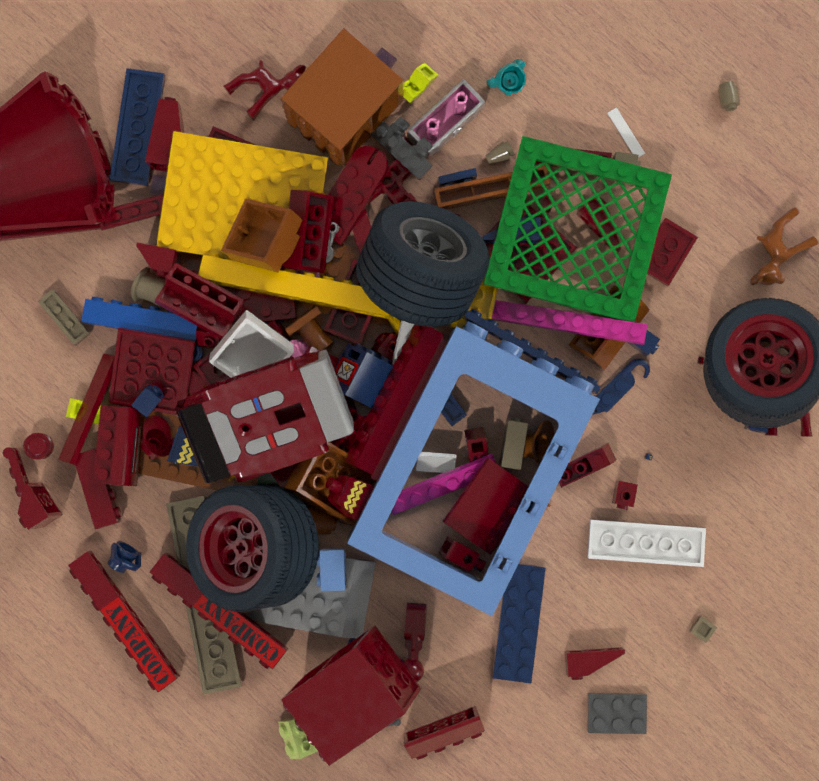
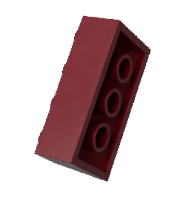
M291 190L289 209L295 212L302 219V222L296 233L300 238L291 256L282 264V268L325 273L334 196L308 190Z

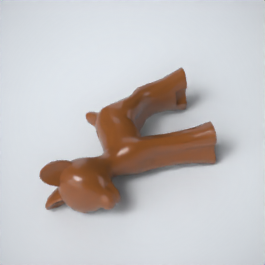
M796 207L790 209L778 219L767 235L757 237L771 256V261L761 267L758 273L751 278V285L757 283L764 285L782 284L785 277L781 274L779 266L794 254L819 244L814 236L788 249L781 241L783 227L799 214Z

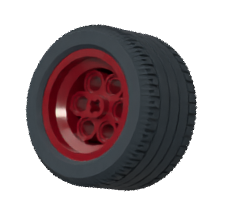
M779 298L749 300L744 302V304L737 305L724 314L714 326L709 336L703 366L706 388H708L709 395L716 402L715 404L718 408H721L722 412L730 418H734L735 421L758 428L781 427V425L784 426L789 424V422L797 421V419L807 414L819 399V320L809 311L800 307V305ZM759 342H768L770 346L762 347ZM784 348L788 354L781 355L778 350ZM749 351L754 356L752 358H746L743 355V353ZM764 358H766V359H770V358H771V359H772V360H771V363H770V364H769L768 362L764 363V362H763V361H764ZM787 367L791 373L783 374L780 368ZM752 370L756 376L748 377L745 372ZM771 378L774 384L767 385L764 383V379Z
M270 484L227 486L206 497L195 511L187 534V561L192 578L198 589L216 606L234 612L276 607L298 597L310 583L315 573L316 562L318 561L319 538L309 509L298 496L289 490Z

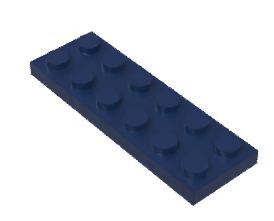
M126 68L110 181L149 186L151 168L145 162L158 100L162 99L165 81L164 73Z
M518 564L503 594L493 679L532 683L545 567Z

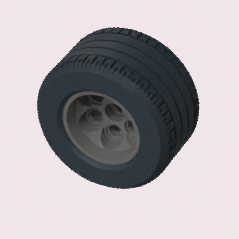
M400 202L384 208L375 217L358 258L356 273L362 289L380 309L407 323L436 327L454 323L468 312L488 271L490 257L486 244L480 234L458 215L428 203Z

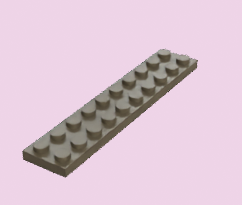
M205 496L166 503L177 561L187 569H189L186 554L188 529L195 511L202 501L206 499ZM186 606L203 695L242 687L235 646L228 639L229 635L224 631L221 633L213 627L214 623L209 619H202L197 614L199 611L194 607L189 608Z

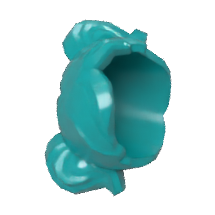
M516 59L512 63L506 64L497 71L496 76L487 80V85L490 88H498L506 96H511L512 93L521 91L526 82V75L523 71L526 63L522 59Z

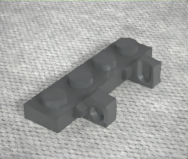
M401 116L390 126L383 121L372 133V136L420 180L433 166L425 159L428 155L427 152L433 145L424 137L413 147L402 138L404 136L403 133L410 125Z

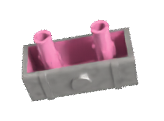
M463 79L407 130V137L415 145L423 137L433 145L427 152L426 158L430 159L452 137L458 135L465 125L476 118L477 114L484 109L485 101Z

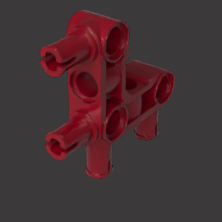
M403 133L404 136L402 138L413 147V144ZM396 159L388 166L387 174L368 204L381 194L385 195L392 204L409 201L417 202L415 197L402 186V182L413 173ZM385 179L392 180L389 185L383 184Z

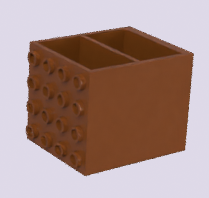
M343 28L281 97L283 112L286 114L287 123L294 129L298 127L302 132L301 135L306 140L314 141L315 147L324 154L326 152L330 156L329 159L336 166L340 164L344 168L354 151L362 147L379 125L386 121L403 102V79Z

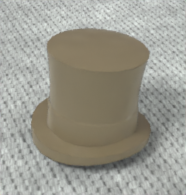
M145 267L134 279L131 288L132 299L136 302L143 299L156 304L155 299L165 285V278L151 274L150 268Z

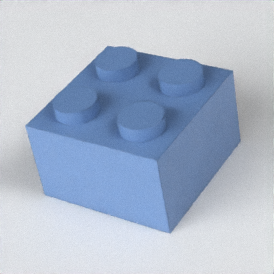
M345 548L321 549L320 553H318V561L316 562V566H320V573L317 574V587L321 586V591H344L347 587Z

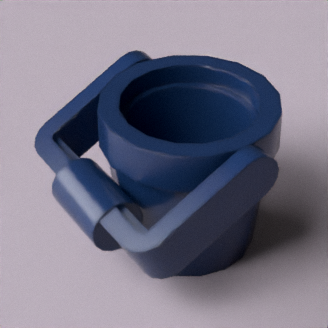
M113 542L108 565L120 573H124L127 569L137 571L141 567V552H138L134 547L125 542Z

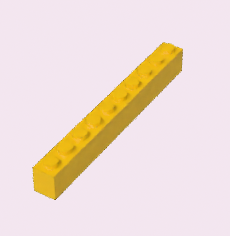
M212 253L209 256L203 255L198 275L217 285L386 319L391 317L390 314L380 309L369 299L361 285H353V282L348 280L337 282L334 281V278L328 276L317 278L312 273L304 272L302 275L297 274L295 270L287 268L284 271L279 270V273L236 262L229 257L228 260L222 259L220 255Z

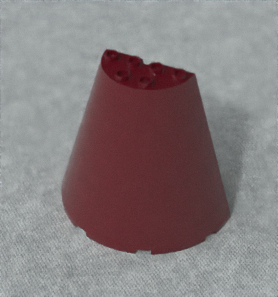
M46 71L40 73L0 107V231L98 224L105 221L106 217L110 216L113 210L114 184L110 185L108 175L111 174V166L98 131L92 130L91 124L88 123L92 119L73 91L66 84L60 85L58 77Z

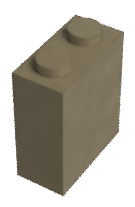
M512 417L511 420L505 423L499 466L503 468L521 470L528 423H523L524 419Z

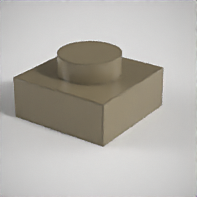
M699 616L689 631L707 643L717 627L704 617Z

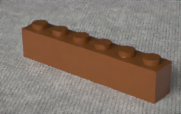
M545 165L536 170L540 178L549 174ZM513 172L436 188L433 193L436 206L448 210L506 197ZM534 173L532 174L530 185L538 181ZM550 178L543 181L546 188H548L551 183ZM539 183L531 189L532 191H535L543 188Z

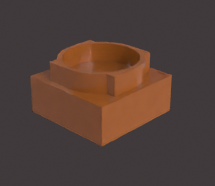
M245 198L221 251L233 261L279 273L282 264L291 256L300 238L296 233L302 219L289 208Z

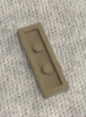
M52 289L38 301L73 345H78L90 335V332L55 290Z

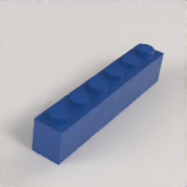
M92 297L91 300L85 299L81 320L85 324L115 329L122 327L196 341L197 326L169 310L162 312L160 308L153 306L144 309L141 308L140 304L130 303L129 306H126L117 300H111L108 303L103 302V298Z

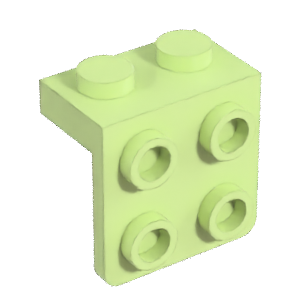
M294 718L278 722L280 726L279 733L284 739L285 751L290 759H302L318 752L315 746L308 742L307 735L296 725Z

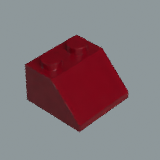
M137 242L136 247L150 268L161 278L167 276L175 263L180 265L181 255L176 250Z

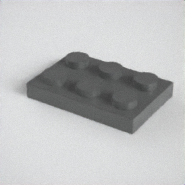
M588 693L587 732L647 734V695L639 693Z

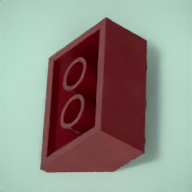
M27 483L23 486L18 515L20 516L19 522L24 528L28 530L43 528L63 515L43 483Z

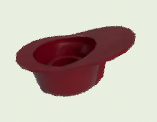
M156 415L147 417L143 422L141 448L149 456L150 460L169 455L172 448L170 427L162 417Z

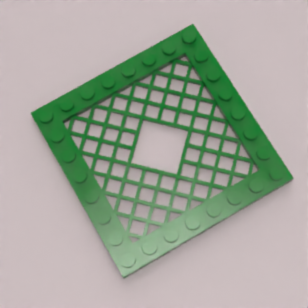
M522 136L483 285L612 319L635 322L672 174ZM536 161L542 162L539 165L535 166ZM548 164L558 166L560 168L553 172ZM545 165L550 174L540 178L536 170ZM567 169L574 170L579 173L571 177ZM564 170L568 179L559 183L555 174ZM534 173L538 181L530 185L531 177ZM586 174L597 176V178L589 181ZM582 175L587 184L578 188L573 179ZM552 177L556 186L547 190L543 181ZM605 179L616 181V183L608 186ZM601 180L605 189L597 193L592 184ZM571 182L575 191L566 195L561 186ZM540 183L545 192L536 197L531 188ZM623 183L635 187L627 191ZM620 185L624 194L615 198L611 189ZM589 186L594 195L585 200L580 191ZM559 188L563 198L555 202L550 193ZM642 188H643V189H647V194H646V195H645V193L643 192ZM638 189L643 198L634 203L629 194ZM529 191L533 199L525 203ZM608 191L612 201L604 205L599 196ZM577 193L582 202L573 207L569 197ZM547 195L552 204L543 209L538 200ZM626 196L631 205L622 209L618 200ZM596 198L601 207L592 212L587 202ZM566 200L571 209L561 213L557 204ZM644 201L642 213H640L636 205ZM535 202L540 211L531 216L526 206ZM615 203L620 212L610 216L606 207ZM585 205L603 237L571 255L552 223ZM554 207L559 216L550 220L545 211ZM634 208L638 217L629 221L624 212ZM524 209L528 218L520 222ZM603 209L608 219L599 223L594 214ZM542 213L547 223L538 227L533 218ZM622 215L626 224L618 228L613 219ZM640 219L638 229L636 232L634 227L632 226V223ZM530 220L535 230L526 234L522 224ZM610 221L615 230L606 235L601 226ZM549 225L554 234L545 239L540 230ZM629 226L634 235L625 240L620 230ZM519 227L524 236L515 240ZM538 232L542 241L533 246L529 236ZM617 233L622 242L613 247L608 237ZM556 237L561 246L552 251L547 241ZM635 238L633 249L631 250L627 242ZM526 239L531 248L521 252L517 243ZM606 240L610 249L601 253L596 244ZM545 244L549 253L540 257L535 248ZM624 244L629 254L620 258L615 249ZM513 247H515L519 254L510 259ZM594 247L598 256L589 260L585 251ZM563 248L568 258L559 262L554 253ZM533 250L537 260L528 264L524 255ZM612 251L617 261L608 265L603 256ZM582 253L587 262L578 267L573 258ZM551 255L556 265L547 269L542 260ZM521 257L526 266L517 271L512 262ZM630 257L628 268L626 269L622 261ZM601 258L605 268L597 272L592 262ZM570 260L575 269L566 274L561 265ZM540 262L544 272L535 276L531 266ZM619 263L624 272L615 277L611 267ZM509 265L513 271L508 270ZM589 265L594 274L585 279L580 269ZM558 267L563 276L554 281L550 271ZM528 269L532 276L521 274V272ZM608 270L612 279L604 284L599 274ZM577 272L582 281L573 286L568 276ZM547 274L550 281L540 279L539 277ZM626 275L622 288L617 279ZM596 277L601 286L592 291L587 281ZM563 279H566L569 286L560 284L558 282H560ZM615 282L620 291L610 295L606 286ZM584 283L588 291L576 287ZM603 288L606 295L598 294L595 292ZM621 293L620 299L614 298Z

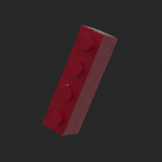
M96 449L80 453L75 466L94 529L96 530L121 522L122 513L119 506L116 507V493L110 487V484L93 483Z

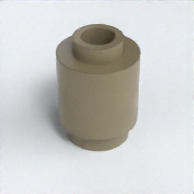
M733 81L721 83L718 90L721 108L726 109V111L736 110L737 106L740 105L737 86Z

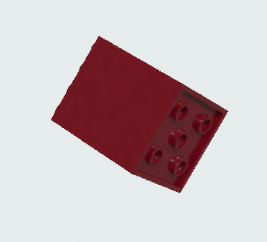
M374 625L305 674L281 701L285 710L294 717L296 725L307 735L308 742L318 750L322 761L330 766L403 716L420 692L421 687L376 625Z

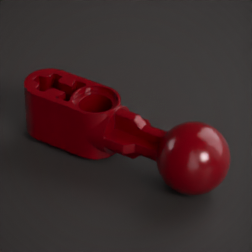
M407 602L404 631L407 659L403 661V664L416 682H418L424 675V666L419 661V651L422 650L425 638L427 604Z

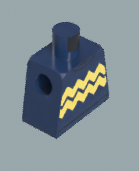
M179 426L167 461L201 466L204 458L193 432ZM198 435L201 444H207L206 440H201L202 437ZM214 457L206 459V461L212 463L215 460Z

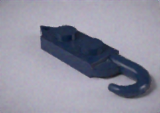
M634 359L629 362L595 396L600 400L595 408L597 410L596 413L593 412L592 415L601 412L607 413L634 386L635 379L631 371L636 366L642 365L645 368L643 377L647 378L650 373L648 363L643 359Z

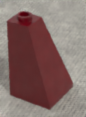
M165 97V99L158 100L145 162L152 170L168 172L173 131L184 133L181 106L175 98Z

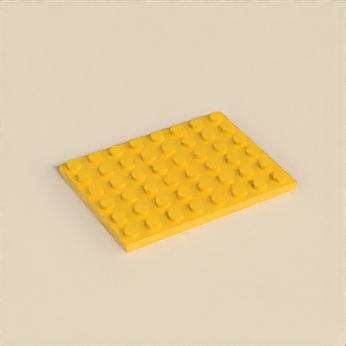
M173 131L157 246L209 256L212 253L220 255L221 258L228 259V256L221 249L245 198L289 208L291 190H308L323 194L328 157Z

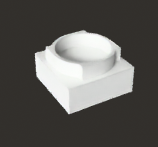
M246 310L210 353L209 362L229 377H234L289 358L294 353V347L291 342Z

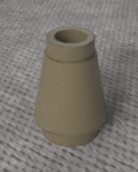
M507 141L500 143L485 156L489 164L492 165L511 159V156L515 154Z

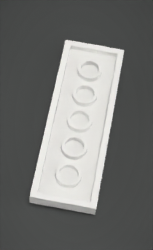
M590 520L587 558L704 567L706 528Z

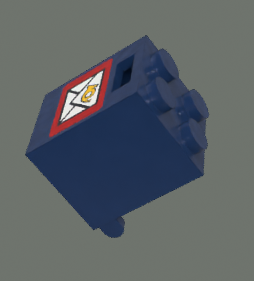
M348 343L334 369L343 394L372 408L376 397L379 395L385 380L393 368L390 365L391 360L358 343L355 346Z

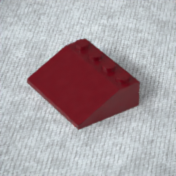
M487 457L442 522L491 555L504 537L528 486Z
M474 706L405 732L404 747L411 759L416 758L419 760L427 757L429 752L435 751V753L445 750V746L453 744V746L459 745L464 742L463 739L469 737L471 739L478 738L485 729L478 710Z

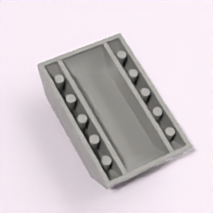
M346 557L347 587L344 591H321V586L317 587V574L320 573V566H316L310 583L298 597L281 606L251 610L248 617L266 624L337 637L357 638L363 634L376 562Z

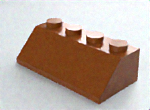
M613 285L609 293L613 295L620 290L617 286ZM621 293L614 298L620 299ZM640 300L636 323H640L650 310L642 300ZM592 313V316L605 317ZM576 334L569 346L589 362L605 370L625 342Z

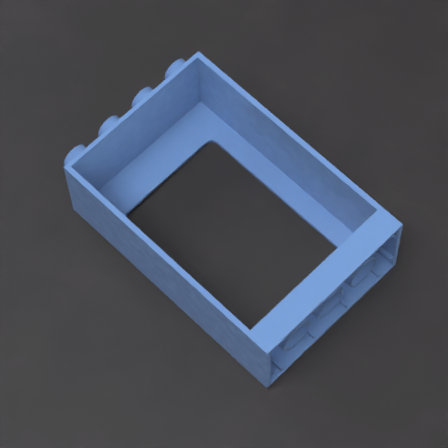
M467 322L466 325H463L462 329L456 326L450 333L447 343L393 451L376 481L358 520L347 537V544L493 616L600 399L591 395L594 385L577 376H573L572 379L566 378L564 381L555 376L559 369L556 365L541 358H537L536 361L532 360L530 364L520 359L524 351L522 348L506 340H502L501 343L495 346L485 341L488 331ZM462 374H466L544 413L558 422V428L482 580L382 530L458 377Z

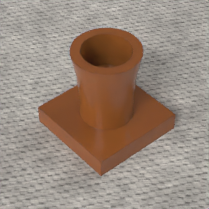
M315 305L284 327L289 336L297 331L307 346H312L321 351L334 341L314 319L321 313Z

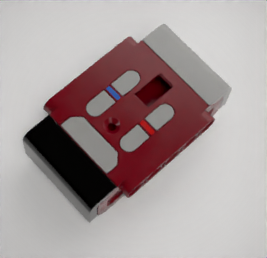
M327 349L319 353H307L296 358L289 357L208 385L186 399L179 400L175 408L205 483H211L232 475L235 476L237 482L250 480L322 455L329 450L327 442L345 437L354 432V422Z

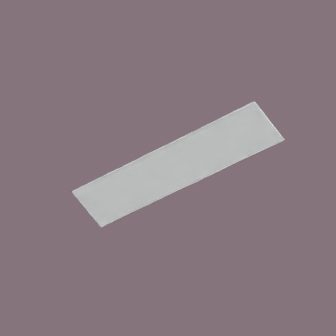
M617 107L608 112L632 154H637L638 158L644 155L645 152Z

